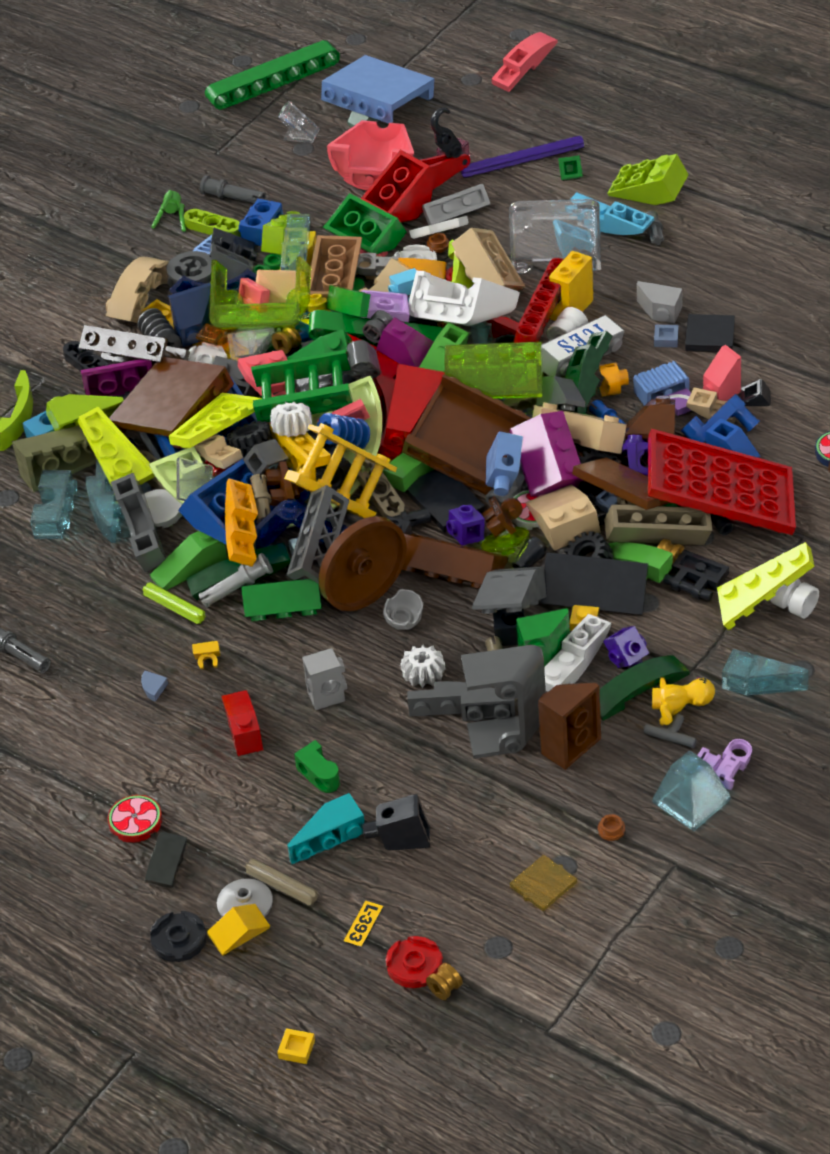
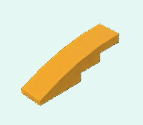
M229 478L226 485L225 529L229 560L253 567L256 561L253 543L257 538L254 521L258 511L252 486Z

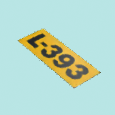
M365 900L344 941L362 947L383 906Z

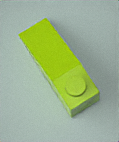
M68 394L62 397L57 396L47 402L46 415L54 430L57 431L79 425V416L96 407H99L110 418L124 399L123 397Z

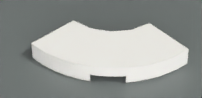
M463 216L410 230L411 238L415 239L468 225V217Z

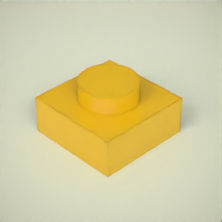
M573 605L569 623L570 631L588 614L599 617V607Z
M286 1028L277 1052L278 1058L307 1064L315 1042L314 1033Z

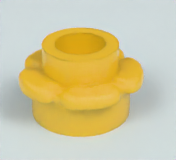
M312 294L305 301V306L310 313L315 310H325L327 299L325 297L322 298L321 294Z

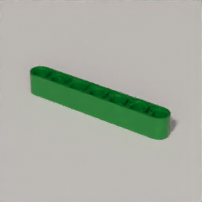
M323 40L212 83L206 88L205 97L216 109L222 110L332 67L338 63L340 53L328 41Z
M315 310L309 315L308 335L314 341L321 336L344 329L346 333L371 345L378 346V343L368 340L362 331L366 322L371 320L370 318L325 310ZM404 322L432 341H435L444 329L442 327ZM468 340L465 351H468Z

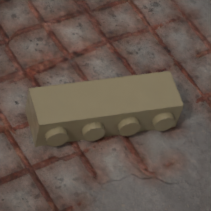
M611 505L604 519L606 542L659 544L663 539H668L672 544L705 545L712 532L710 514L685 507L657 506L645 510L634 505Z

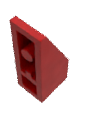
M247 690L221 696L237 756L262 751L263 745L260 728Z

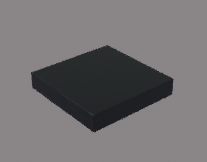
M688 314L685 351L719 352L724 345L733 350L735 315Z

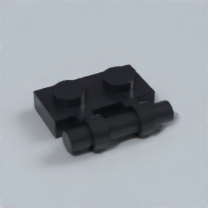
M684 549L672 564V573L676 574L675 577L666 574L663 583L671 586V589L677 592L681 590L687 592L695 599L700 600L702 598L710 601L713 592L706 588L710 587L717 590V587L729 575V567ZM690 579L697 583L694 585L692 583L687 582L686 580Z

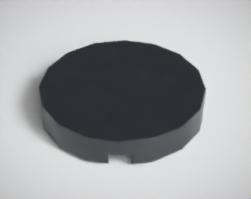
M181 911V913L177 914L173 912L165 914L157 919L150 932L153 951L159 958L169 962H182L193 958L201 952L207 938L203 921L197 915L188 911Z

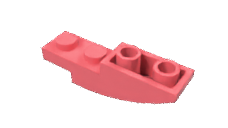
M542 32L527 37L503 58V66L492 77V84L510 92L530 68L535 70L558 43V40Z

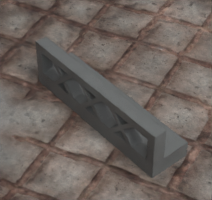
M328 485L315 490L310 495L286 575L293 580L307 576L319 584V574L311 569L314 560H317L319 567H321L323 557L326 554L321 553L318 545L319 540L323 539L327 552L340 534L349 499ZM331 499L340 504L338 512L334 513L330 503ZM327 518H329L333 527L331 533H328L324 524Z

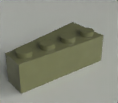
M80 425L12 441L20 477L33 493L98 462Z

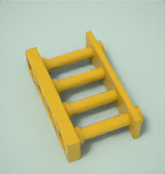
M320 423L319 427L309 424L307 429L317 433L318 436L303 468L299 469L298 473L288 470L284 479L311 493L325 485L332 487L330 483L347 449L355 453L356 456L341 488L337 489V492L349 499L351 496L349 494L364 460L366 459L374 463V468L360 498H356V501L349 499L347 511L363 519L376 516V512L368 509L370 506L368 502L383 470L396 472L397 467L389 464L391 459L378 453L374 456L334 435V429ZM328 439L336 443L337 446L322 478L316 482L311 479L313 476L311 472ZM331 499V503L337 506L340 505L338 502Z

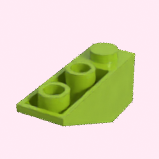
M288 211L287 214L279 215L278 218L271 219L270 222L264 224L261 252L284 254L289 231H301L307 221V217L300 216V213L296 211Z

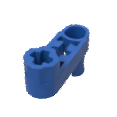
M735 394L705 424L695 416L680 431L686 438L704 443L706 441V431L720 418L727 420L730 416H734L748 432L760 421L745 407L746 403Z

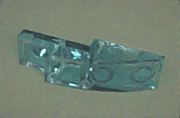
M96 459V475L86 477V489L94 521L101 533L111 543H116L117 533L121 532L120 518H117V516L122 514V510L116 501L112 486L109 485V481Z

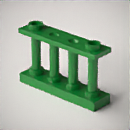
M346 350L251 367L256 386L262 387V399L253 400V409L257 421L271 422V410L276 408L277 405H284L285 403H303L310 408L311 415L338 410L353 403L349 384H343L342 371L351 370ZM332 373L333 386L319 388L318 376ZM309 378V390L295 393V380ZM285 382L286 395L272 397L271 384Z

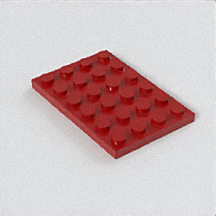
M651 428L648 435L649 497L675 503L682 507L701 510L704 513L723 516L730 520L749 523L755 527L760 526L771 529L777 533L793 535L796 529L792 467Z

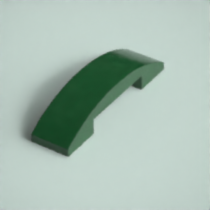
M674 655L652 658L627 669L599 689L600 718L604 721L623 711L626 701L660 684V678H664L666 684H673L690 675V671Z

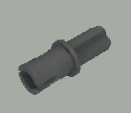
M648 211L646 214L653 216L654 221L646 229V233L649 235L651 243L659 246L661 245L660 242L664 241L663 225L659 221L656 211Z

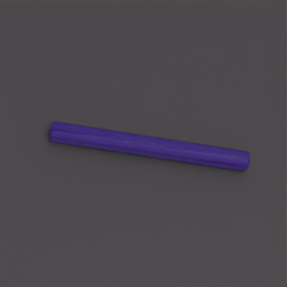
M575 136L470 163L467 168L460 172L463 178L581 149L584 147V140L582 136Z

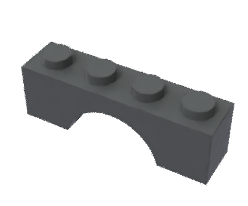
M134 473L112 481L111 485L131 534L129 539L135 557L146 573L157 568L166 559L143 488Z

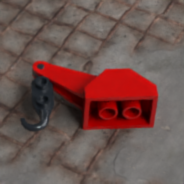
M442 107L435 111L430 124L434 131L435 143L444 155L418 160L400 149L361 197L362 200L397 217L400 222L414 220L423 212L421 206L431 202L432 190L469 166L470 156L462 152L460 141L450 129L440 126L438 123L439 117L443 113H450L448 108Z

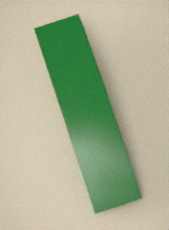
M330 285L326 308L367 318L371 294Z

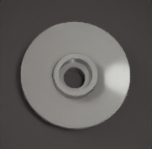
M255 879L233 881L221 890L217 898V909L221 917L232 907L256 904L265 917L273 904L272 893L268 886Z

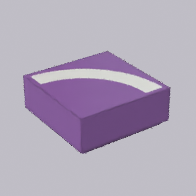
M687 388L667 395L670 396V399H676L675 414L677 416L692 411L686 407V403L691 395Z

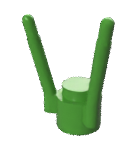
M169 190L164 195L163 203L151 226L152 229L157 226L165 211L170 214L179 211L182 232L186 231L184 221L185 205L181 203L179 193Z

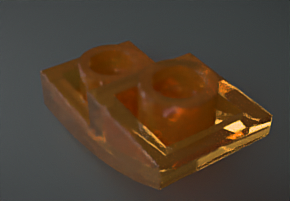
M217 319L212 325L206 324L196 335V339L220 346L230 341L235 336L238 328L218 326Z

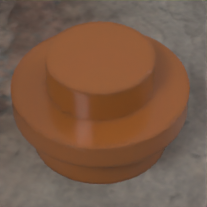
M434 233L429 236L427 247L432 252L434 250L435 253H441L448 249L449 240L443 233Z
M606 815L598 824V834L601 838L608 841L618 840L625 834V824L617 815Z

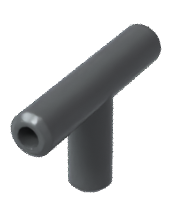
M681 714L674 715L668 729L651 724H646L644 727V734L691 748H694L697 743L695 737L678 733L684 721V717Z

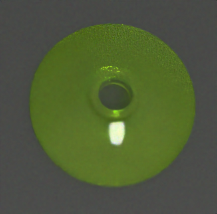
M515 527L517 531L511 535L507 530L497 537L491 534L482 540L481 548L486 552H501L502 555L512 554L516 551V547L529 538V530L523 527Z

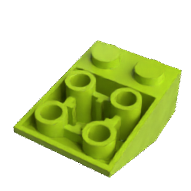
M677 154L663 155L653 160L646 159L638 164L623 166L616 179L612 182V186L607 194L611 197L652 205L672 202L676 199L689 174Z

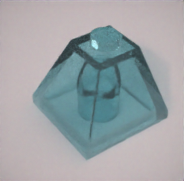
M690 750L670 766L653 797L654 804L692 831H695L731 800V796L711 765Z

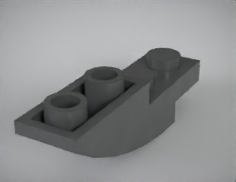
M440 681L434 682V690L407 691L410 717L462 713L463 721L506 719L515 716L514 699L505 700L497 697L495 689L491 687L467 691L466 682Z

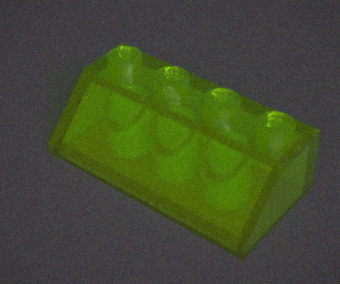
M541 342L445 345V375L455 377L461 383L471 388H477L483 394L493 399L542 397L543 354Z

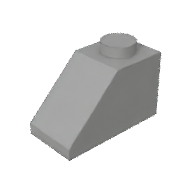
M638 281L637 302L652 320L675 324L683 306L682 288Z

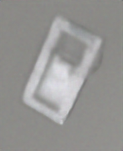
M288 101L285 103L278 115V118L289 127L283 138L284 140L304 143L314 142L320 128L292 102Z

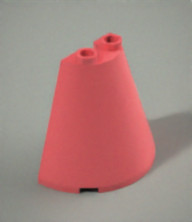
M362 120L327 145L328 157L335 172L337 171L344 178L345 182L362 190L370 188L400 149L414 157V150L405 125L399 123H389L388 127L380 128L376 121Z

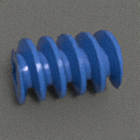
M326 413L320 417L317 423V427L322 423L333 428L334 435L361 449H364L369 442L370 428L364 419ZM327 439L326 442H325L326 444H330V445L333 444V445H336V446H337L336 443H334V442H332V441H330V440H328V439Z

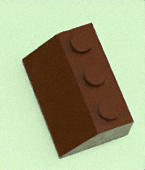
M597 683L556 685L549 692L542 694L538 700L541 754L566 770L601 740L599 685Z

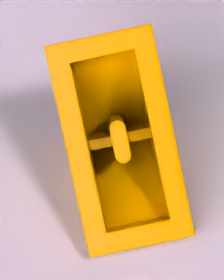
M256 904L232 907L207 931V934L223 956L268 930L270 925Z

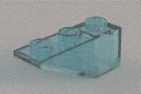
M736 649L732 650L722 670V689L747 696L808 689L809 669Z

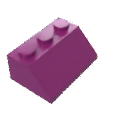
M139 359L81 370L85 394L117 396L125 394L126 391L131 393L152 368L151 360Z
M563 411L540 414L510 429L511 434L523 436L520 464L531 497L548 494L571 484L576 488L579 486L582 479L574 476L572 472L573 466L581 463Z

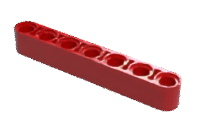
M553 258L550 260L517 326L513 344V351L517 354L520 352L528 356L534 352L561 297V285L550 281L549 276L564 260L563 258Z

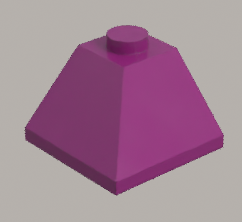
M394 318L383 330L376 350L399 364L419 367L434 341L404 322Z

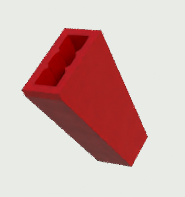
M398 364L384 444L404 446L407 436L413 432L441 384L442 376L446 372Z

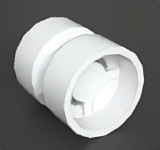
M567 307L546 332L547 338L551 341L587 324L588 319L579 309Z
M797 579L788 587L785 585L781 586L775 593L776 596L770 599V601L782 609L788 607L790 613L805 619L812 613L818 602L819 589L808 583H801L800 579Z

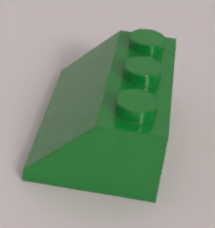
M350 193L323 227L326 231L336 236L362 237L361 249L367 253L376 254L395 249L407 233L397 217Z
M310 578L241 586L245 617L251 616V621L266 620L267 614H276V618L292 617L291 612L301 611L302 616L317 614V609L322 608L319 584Z

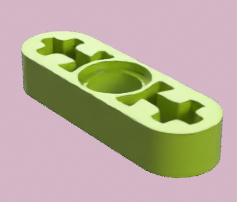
M190 209L184 213V221L188 229L212 235L213 228L215 227L241 237L238 229L240 222L238 220L200 209ZM217 223V225L209 226V224Z

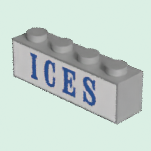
M604 315L540 345L534 364L548 376H566L575 347L586 345L592 333L607 330L613 336L609 343L608 351L603 355L605 356L611 352H616L621 347L625 330L608 316Z

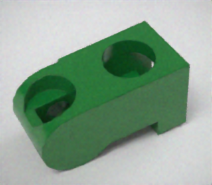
M316 740L294 753L296 769L316 788L324 793H332L339 788L338 766L336 763L327 761L323 757L322 746Z

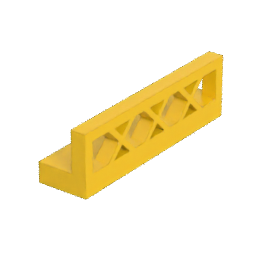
M269 424L273 439H276L288 457L286 461L287 466L292 471L298 473L299 469L303 468L315 440L307 432L304 435L299 434L297 437L279 436L278 433L273 432L271 424ZM324 448L311 472L313 475L311 479L316 481L315 468L328 465L331 459V454Z

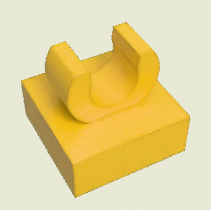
M218 641L192 644L193 655L195 659H198V665L201 670L204 669L203 662L206 659L213 661L214 668L218 667L217 657L221 656Z

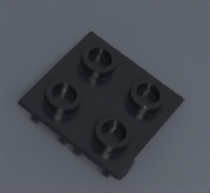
M213 228L211 245L214 243L251 261L256 260L258 253L254 252L255 242L218 228Z

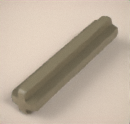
M250 859L245 866L247 874L307 905H313L318 899L317 890L256 859Z

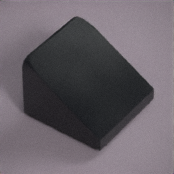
M760 379L741 388V399L746 403L745 406H770L771 391L766 383Z

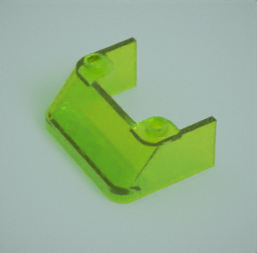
M296 257V286L288 293L286 303L243 304V297L239 292L226 290L227 268L217 260H211L210 322L221 330L292 328L297 326L310 302L311 266L302 257Z

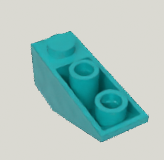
M350 793L325 803L287 844L291 864L306 860L324 850L332 849L336 845L357 838L364 833V814Z

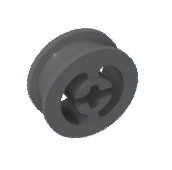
M184 252L173 257L167 264L166 270L169 276V287L173 293H179L212 282L214 288L217 286L218 276L215 271V265L212 257H209V254L205 252Z

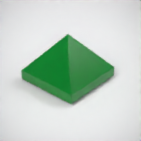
M580 155L558 158L561 180L583 177Z

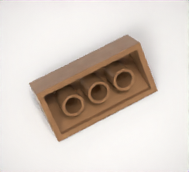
M317 235L305 293L307 299L312 294H321L322 298L328 299L330 285L353 289L362 237Z

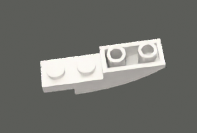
M588 614L562 641V650L544 667L546 691L549 692L556 685L575 684L606 638L611 628L610 622Z

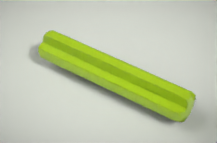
M151 582L143 587L144 596L194 623L201 624L205 620V611Z

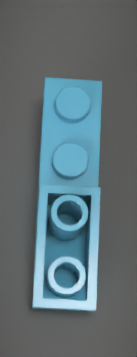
M577 192L565 204V212L584 219L585 227L609 234H640L654 221L653 216L615 201L609 206Z

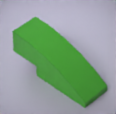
M402 453L389 463L397 467L396 472L384 469L383 473L393 488L405 492L419 477L434 469Z
M608 543L613 550V560L649 563L647 578L660 583L672 569L673 553L639 543Z

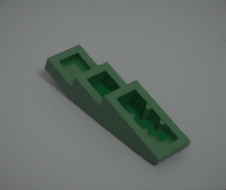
M284 543L255 549L256 559L258 554L263 553L270 562L273 573L289 565L291 562ZM228 558L186 578L194 599L198 601L200 599L199 593L206 591L239 571L238 568L242 564L230 561ZM264 574L263 576L256 579L254 584L265 579L271 574Z

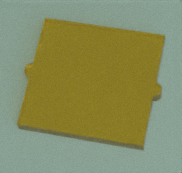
M543 854L511 881L510 887L524 897V901L529 900L540 910L544 911L577 883V879L565 871L563 865H557Z

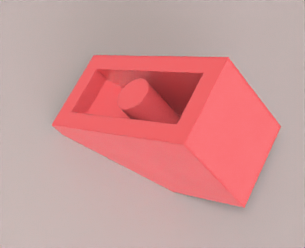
M727 345L722 346L703 375V389L717 392V400L727 401L735 394L741 393V356Z

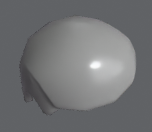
M400 589L396 595L386 600L383 616L386 622L396 630H408L420 622L423 602L420 595L414 591Z

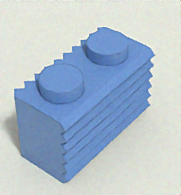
M674 360L672 363L662 364L655 369L652 368L633 377L634 394L641 400L643 405H646L651 399H656L657 396H667L685 388L689 390V377Z

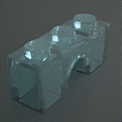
M42 470L38 486L42 504H34L30 520L34 539H63L65 529H69L70 525L69 512L73 511V495L77 494V481L73 480L71 470Z

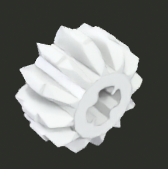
M285 403L284 405H277L276 408L271 410V427L273 432L278 433L279 436L297 437V435H304L306 431H309L307 428L309 424H312L310 408L303 403Z
M424 644L421 648L412 646L411 651H405L400 663L405 681H410L412 687L420 684L422 688L425 684L434 686L435 681H441L445 670V662L443 661L441 651H436L434 646L426 648Z

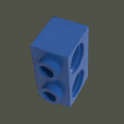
M257 199L254 205L249 208L245 218L239 223L238 229L241 233V238L255 242V245L262 246L263 225L270 222L271 219H276L279 215H283L282 203Z

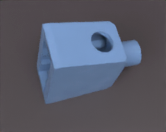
M500 431L486 457V485L494 487L496 495L505 496L509 493L519 473L523 436Z

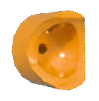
M616 362L599 366L600 373L604 376L599 387L601 396L621 394V386L629 385L627 369L619 370Z

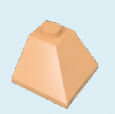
M257 270L256 283L270 290L267 313H259L252 308L251 314L283 323H294L295 318L306 312L305 301L307 298L301 272L291 270Z

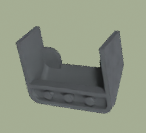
M526 645L461 655L467 691L494 687L496 696L501 699L511 700L518 698L519 716L467 723L473 759L519 752L540 727L538 700L546 692L544 657L541 648L535 645Z

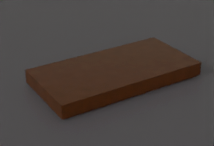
M607 457L573 466L572 474L645 510L671 503L648 496V476Z

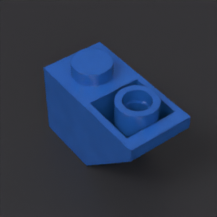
M720 418L706 431V444L760 458V454L740 427Z

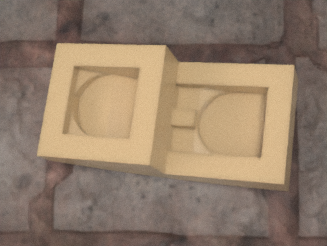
M693 388L686 407L710 419L727 401L717 400V392ZM730 416L726 421L734 424L736 418Z
M217 434L194 446L198 454L222 469L243 459L240 449L227 446L224 437Z

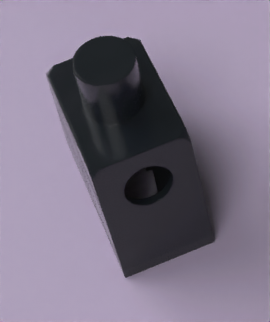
M418 794L378 805L376 807V821L363 823L365 838L381 837L386 850L431 848L430 825Z

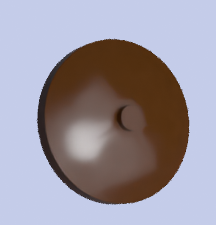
M381 516L364 518L345 529L329 547L320 567L319 587L323 597L334 607L343 611L362 609L382 597L396 581L405 562L407 542L402 529L388 518Z

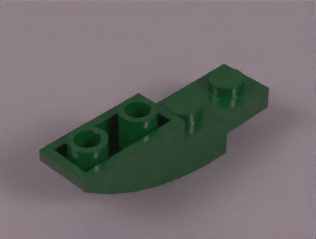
M607 330L592 333L587 344L575 347L565 378L574 381L585 401V407L575 408L576 413L585 414L591 398L596 393L600 379L594 373L599 369V363L603 355L608 351L609 343L613 337Z

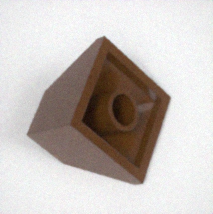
M657 396L656 399H651L627 422L625 438L628 435H641L642 438L648 439L651 428L675 435L676 399H670V396Z

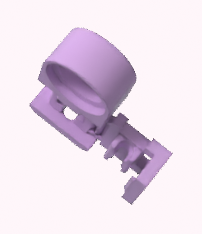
M734 739L724 750L722 759L721 755L715 756L709 753V749L702 747L692 763L691 772L695 773L699 769L711 774V782L731 790L734 785L733 777L739 769L744 771L750 761L752 746L746 740ZM742 749L746 752V755L738 757L732 753V750Z

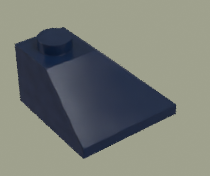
M212 282L168 296L174 330L180 337L183 347L204 341L218 322L219 316Z

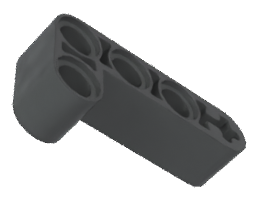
M358 340L347 345V356L351 370L342 371V374H348L356 381L367 376H371L373 379L381 374L377 352L368 342ZM332 373L318 376L319 388L330 387L329 379L333 377ZM309 378L295 380L296 393L309 390Z

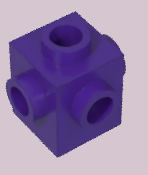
M462 505L459 508L449 510V520L446 522L447 531L461 545L484 540L485 518L472 505Z
M635 626L622 628L603 640L609 651V658L617 668L627 666L631 668L642 663L643 660L641 658L649 654L646 641L638 633Z

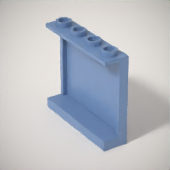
M367 55L322 80L321 100L386 123H393V111L416 96L426 100H430L434 96V78Z

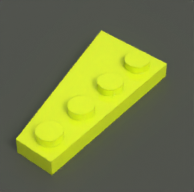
M222 392L169 435L170 445L181 446L185 449L197 445L254 413L253 400L262 398Z
M99 407L79 416L78 423L110 485L112 481L134 473L140 485L155 477L149 467L150 462Z
M805 542L717 587L723 625L730 630L736 625L734 621L742 615H745V617L749 616L755 611L753 607L762 600L766 599L769 601L776 596L775 593L781 586L785 585L788 587L815 567L810 546Z

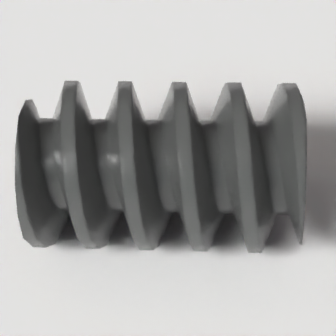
M151 308L141 314L138 319V328L143 335L168 339L166 346L180 348L181 339L162 311Z

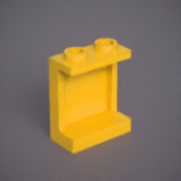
M571 251L549 276L550 281L561 285L562 300L556 305L550 317L553 321H556L565 308L574 307L583 312L593 301L592 257Z

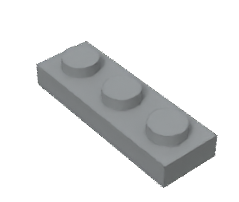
M482 183L426 203L421 207L428 225H432L486 207L491 203Z

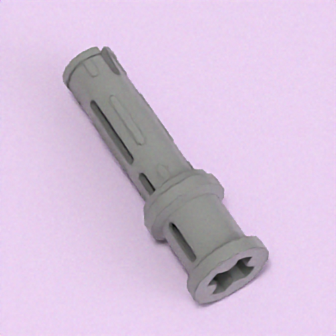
M263 553L258 554L253 567L242 564L238 568L239 571L206 591L199 593V598H203L201 600L203 605L208 608L245 584L253 585L259 577L266 573H273L272 566Z

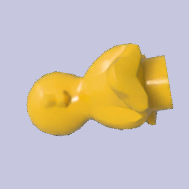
M697 677L688 685L681 686L666 684L665 679L660 678V688H653L652 709H660V725L671 724L673 721L672 716L680 712L688 703L696 706H704L710 703L715 695L714 684L708 679Z

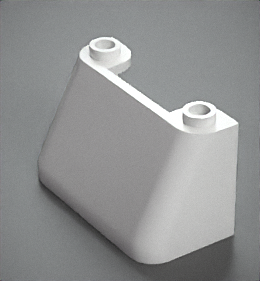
M416 270L408 303L409 314L424 320L472 326L511 313L516 308L520 292L482 278L474 277L472 281L474 285L467 289L462 284L453 283L433 276L431 273Z

